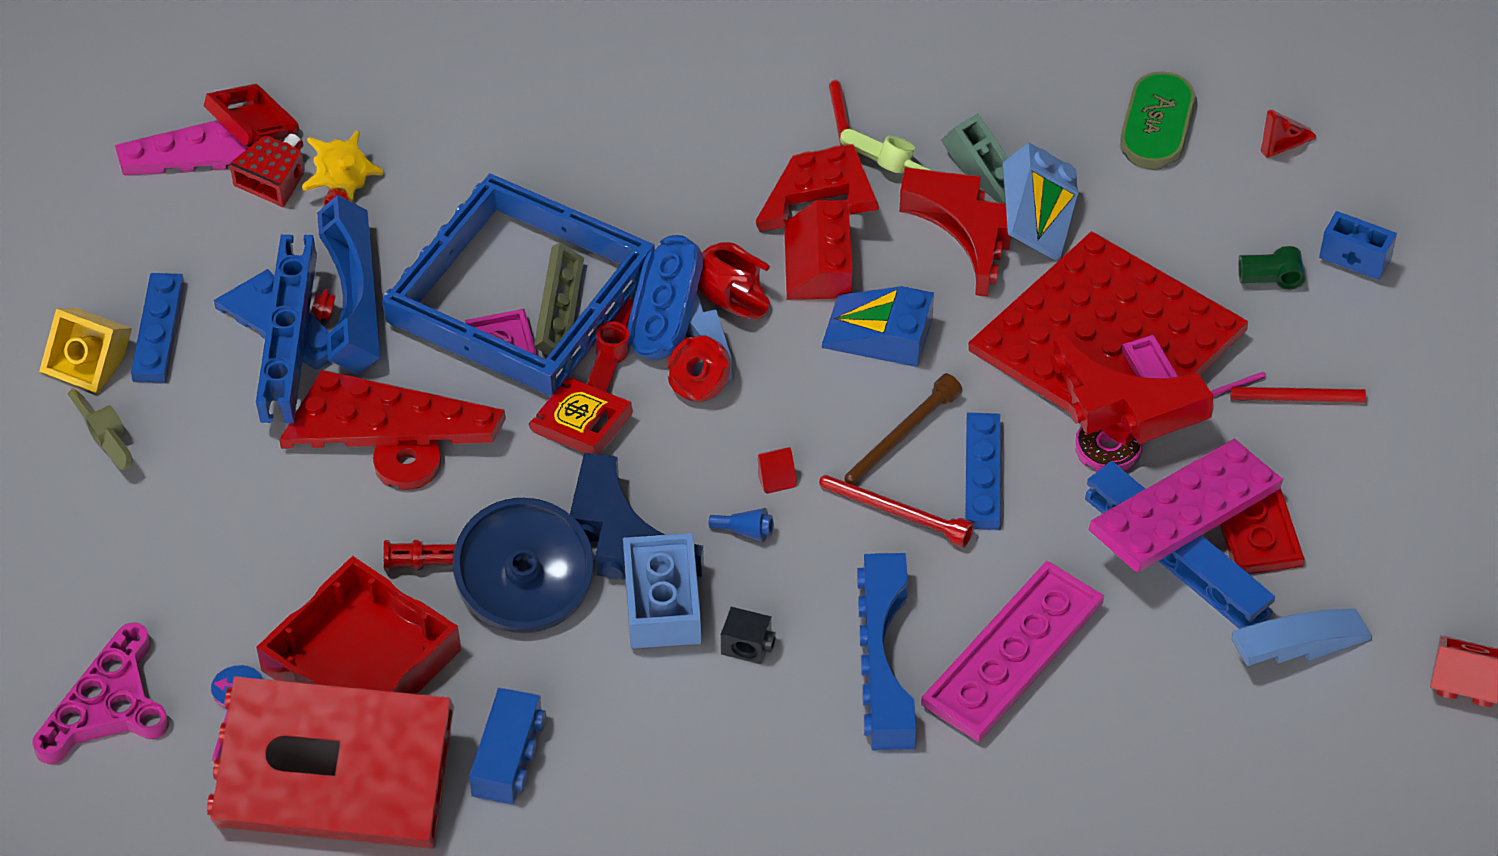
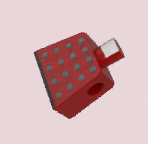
M289 134L283 142L269 136L261 137L229 164L233 186L284 207L304 175L305 168L302 152L300 151L304 146L302 140L294 134Z

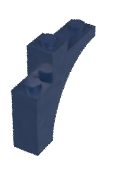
M584 453L570 515L583 528L589 542H598L595 555L597 576L609 579H626L623 538L665 534L646 523L628 504L618 482V457ZM694 544L697 577H702L704 548L703 545Z

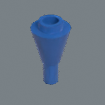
M767 508L736 513L731 516H709V528L728 529L731 532L764 542L767 536H771L773 532L774 520L773 516L768 514Z

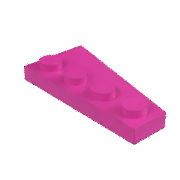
M218 120L116 144L115 149L123 175L164 173L166 168L181 169V172L194 171L195 166L212 165L213 170L226 169L227 164H230L248 149V146L243 145Z

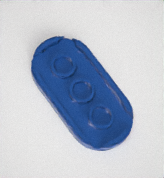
M682 235L668 236L659 241L661 245L649 251L642 266L627 328L629 330V344L632 345L633 350L638 355L647 360H659L672 354L674 348L683 341L687 333L702 271L703 256L700 248Z

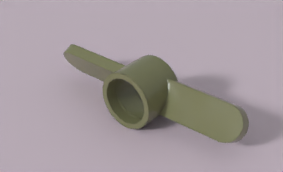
M72 388L67 394L85 417L88 430L96 444L104 448L120 470L129 469L132 464V456L120 439V437L125 435V431L116 411L111 405H108L95 412L86 398Z

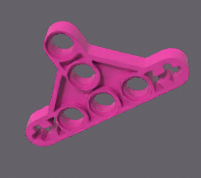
M136 622L128 623L118 629L36 732L32 745L37 759L42 763L53 764L61 761L75 743L128 730L147 739L158 738L166 732L168 719L164 707L146 698L143 692L137 664L148 652L150 639L146 628L142 624ZM128 639L133 640L129 643V645L127 644ZM116 660L122 663L121 668L114 672H108L103 669L105 664L110 661ZM96 686L102 689L101 693L94 698H86L82 695L89 687ZM125 700L131 703L130 708L124 712L112 710L116 702ZM69 713L81 715L79 721L74 724L67 725L62 723L63 717ZM148 715H158L161 717L160 721L154 726L148 727L141 724L142 720ZM56 741L57 746H48L44 749V744L51 745Z

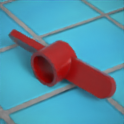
M632 299L627 301L613 321L605 322L597 329L595 347L597 357L587 384L606 391L616 364L622 362L628 355L629 330L627 326L634 302ZM608 341H614V342H618V343H617V344H610V343H607V342H608Z

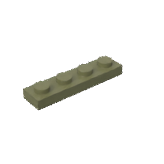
M561 242L551 247L534 343L535 348L548 356L573 325L584 257Z

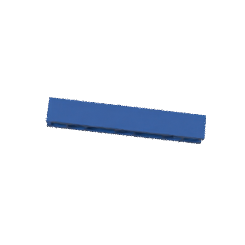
M280 235L256 396L260 423L273 422V414H269L272 401H277V406H281L284 423H294L317 261L313 235H304L305 247L302 255H294L293 235Z
M1111 461L1087 479V485L1090 489L1086 492L1085 500L1103 514L1142 492L1145 488ZM1202 535L1159 560L1162 565L1237 628L1241 629L1258 624L1272 617L1273 610L1269 606L1275 602L1276 596Z

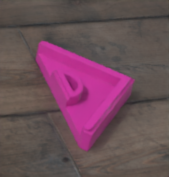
M525 309L465 320V323L537 355Z

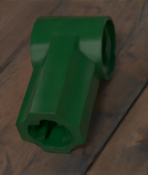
M1294 246L1281 247L1273 254L1239 255L1238 276L1241 284L1277 282L1280 288L1290 290L1300 287L1306 280L1301 251Z

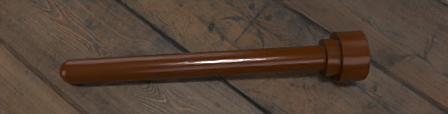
M944 373L936 380L932 394L845 474V482L852 485L856 484L941 403H951L963 392L959 381L948 373Z

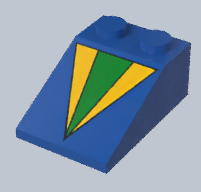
M900 286L838 295L822 341V348L918 367L933 319L934 292Z

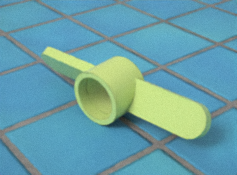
M846 129L841 133L840 142L843 146L853 144L856 152L876 160L881 167L889 171L904 173L905 167L929 170L911 161L915 146L902 138L887 136L884 143H881L852 129Z

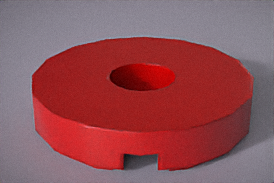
M700 335L686 338L674 348L669 357L667 367L670 368V377L668 376V381L676 394L689 401L703 402L711 399L724 388L729 378L731 367L729 353L720 342L709 336ZM703 360V371L698 376H694V365L698 361Z
M416 440L399 441L397 446L377 445L373 454V464L376 476L383 484L388 486L392 484L398 486L401 490L420 488L434 479L436 471L441 465V455L438 444L434 440H431L430 445H417ZM404 457L415 458V460L409 464H402L399 462V460Z

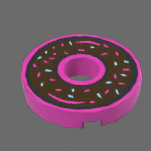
M1080 426L1076 433L1075 452L1080 462L1085 466L1087 463L1089 466L1094 467L1093 471L1097 472L1113 461L1126 472L1133 467L1137 460L1139 461L1142 455L1143 443L1138 444L1135 438L1127 446H1124L1101 430L1086 434ZM1103 441H1113L1118 446L1110 449L1103 447L1100 443Z

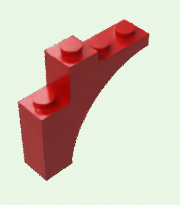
M905 167L900 189L899 212L926 219L941 227L955 238L963 247L973 265L976 279L975 295L988 297L990 284H996L999 265H994V260H1001L1002 249H1010L1012 236L1008 235L1006 204L985 201L986 190H980L981 177Z
M1066 335L1054 339L1053 354L1050 356L1051 364L1055 372L1061 373L1066 380L1067 389L1072 395V404L1069 405L1070 416L1075 424L1079 423L1086 434L1122 422L1125 431L1128 434L1132 433L1138 444H1142L1212 418L1214 395L1198 373L1172 378H1147L1124 374L1090 359Z

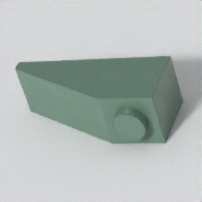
M977 113L954 127L941 141L958 167L967 175L981 177L980 187L986 190L997 203L1006 204L1003 162L1008 157Z

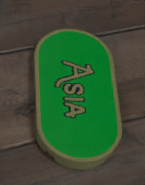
M1153 72L1144 75L1135 83L1120 138V149L1123 154L1125 152L1129 156L1128 160L1133 164L1143 168L1158 169L1165 167L1166 163L1172 160V163H1174L1181 156L1195 99L1194 89L1185 78L1170 72Z

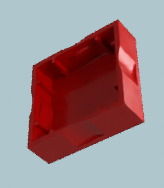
M352 556L318 588L314 596L303 607L291 613L256 646L261 671L275 681L418 694L461 651L459 629L456 624L423 602L402 593L389 579Z

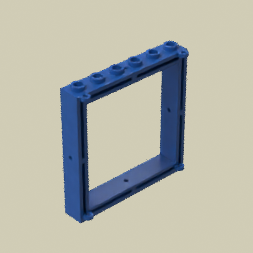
M489 173L482 183H478L474 187L471 196L466 202L457 207L450 221L440 227L437 236L429 246H425L421 250L418 259L413 265L404 270L397 284L392 289L387 290L382 300L385 322L551 397L559 386L563 385L564 380L570 376L595 344L598 327L605 322L613 321L635 293L644 260L652 248L655 249V244ZM496 210L621 264L546 359L419 303ZM632 280L628 288L624 292H622L624 288L628 285V283ZM613 302H615L610 311L607 314H605L609 307L613 304ZM580 346V349L577 351V353H576V354L573 356V358L571 359L570 357L573 355V353L576 351V349ZM563 368L562 372L556 378L558 372Z

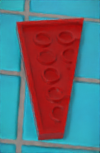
M321 370L297 409L294 423L288 424L279 442L281 449H293L294 444L309 443L311 448H324L325 443L343 442L346 447L397 446L399 441L416 440L417 445H430L431 440L449 439L452 444L493 443L506 420L504 409Z

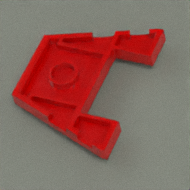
M854 145L833 146L829 149L793 155L756 218L755 223L759 232L787 227L789 206L792 204L848 194L847 206L851 215L879 210L876 197Z

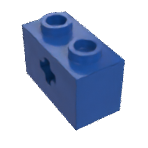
M1336 211L1324 231L1319 258L1380 280L1392 259L1397 233Z

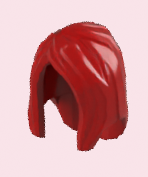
M719 242L707 247L702 252L703 266L698 290L709 301L742 318L756 320L765 316L770 301L760 286V269L768 271L770 265L734 243Z

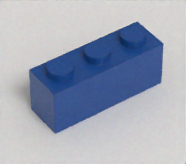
M498 687L469 775L472 797L514 804L518 791H524L527 781V770H525L527 761L534 760L537 748V741L534 740L536 732L543 731L546 720V710H541L540 695Z

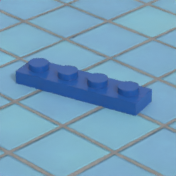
M150 273L131 369L133 382L166 383L184 287L183 274Z
M967 412L965 519L974 523V529L999 530L1000 414Z

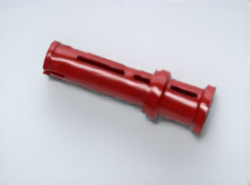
M419 539L413 540L412 543H390L389 540H384V571H390L391 567H412L413 570L423 569V565H453V554L456 544L423 545V542L419 541Z

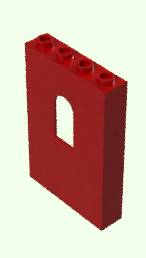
M234 677L232 688H227L225 695V708L229 709L227 722H222L219 730V744H222L221 757L215 759L213 766V779L217 780L215 793H210L207 801V815L211 816L210 819L217 827L434 849L454 714V705L450 697ZM282 736L340 741L335 776L275 770L266 760L267 748L273 740Z

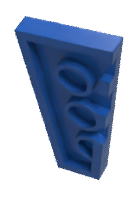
M266 269L214 299L215 309L223 314L228 312L235 317L238 323L245 327L251 326L259 331L261 337L265 339L274 282L273 273ZM309 312L303 363L318 370L331 362L328 360L326 334L329 332Z

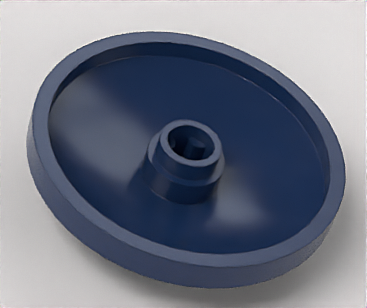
M511 498L487 506L468 521L462 529L454 549L453 576L462 601L480 620L508 632H538L563 622L584 601L592 580L593 554L590 542L583 528L568 512L559 506L540 499Z

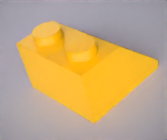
M76 307L56 309L39 372L99 393L124 360L132 328Z

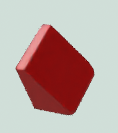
M791 447L758 454V477L764 493L768 494L796 487V474Z

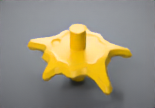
M357 130L346 141L333 139L330 142H324L308 137V143L318 152V155L314 157V164L317 170L302 185V189L308 191L328 186L330 189L344 190L348 195L349 201L353 202L356 189H360L365 185L366 177L369 175L382 176L384 171L370 162L359 149L360 132Z

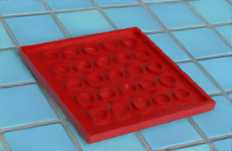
M1091 231L968 342V351L1069 412V405L1072 404V395L1067 389L1066 380L1062 374L1056 373L1051 364L1050 356L1053 354L1054 339L1066 335L1082 353L1095 362L1112 370L1136 376L1122 352L1123 344L1154 335L1177 376L1181 377L1194 373L1201 375L1248 330V321ZM1122 422L1101 429L1107 436L1124 446H1127L1134 439L1132 433L1128 434L1125 431Z

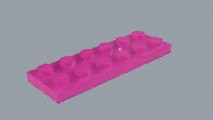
M1234 438L1092 519L1088 530L1138 573L1281 488L1283 479Z
M1046 560L921 697V706L972 739L980 742L1101 607L1104 595Z

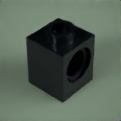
M731 607L720 634L721 655L762 664L766 651L772 652L776 641V632L772 631V616Z

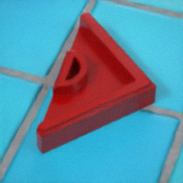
M1271 109L1267 111L1261 152L1266 158H1269L1316 139L1315 133L1309 127Z

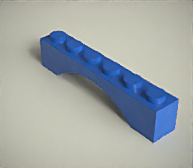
M337 195L317 212L319 237L336 266L343 293V308L340 319L336 326L326 334L327 356L329 361L359 375L380 358L368 210Z
M906 553L864 554V568H857V589H864V596H858L859 617H865L866 625H860L859 628L860 646H867V654L861 655V676H868V684H862L863 706H870V714H864V736H871L872 750L915 749L916 721L914 698L902 688L892 674L883 647L888 626L895 614L907 602Z

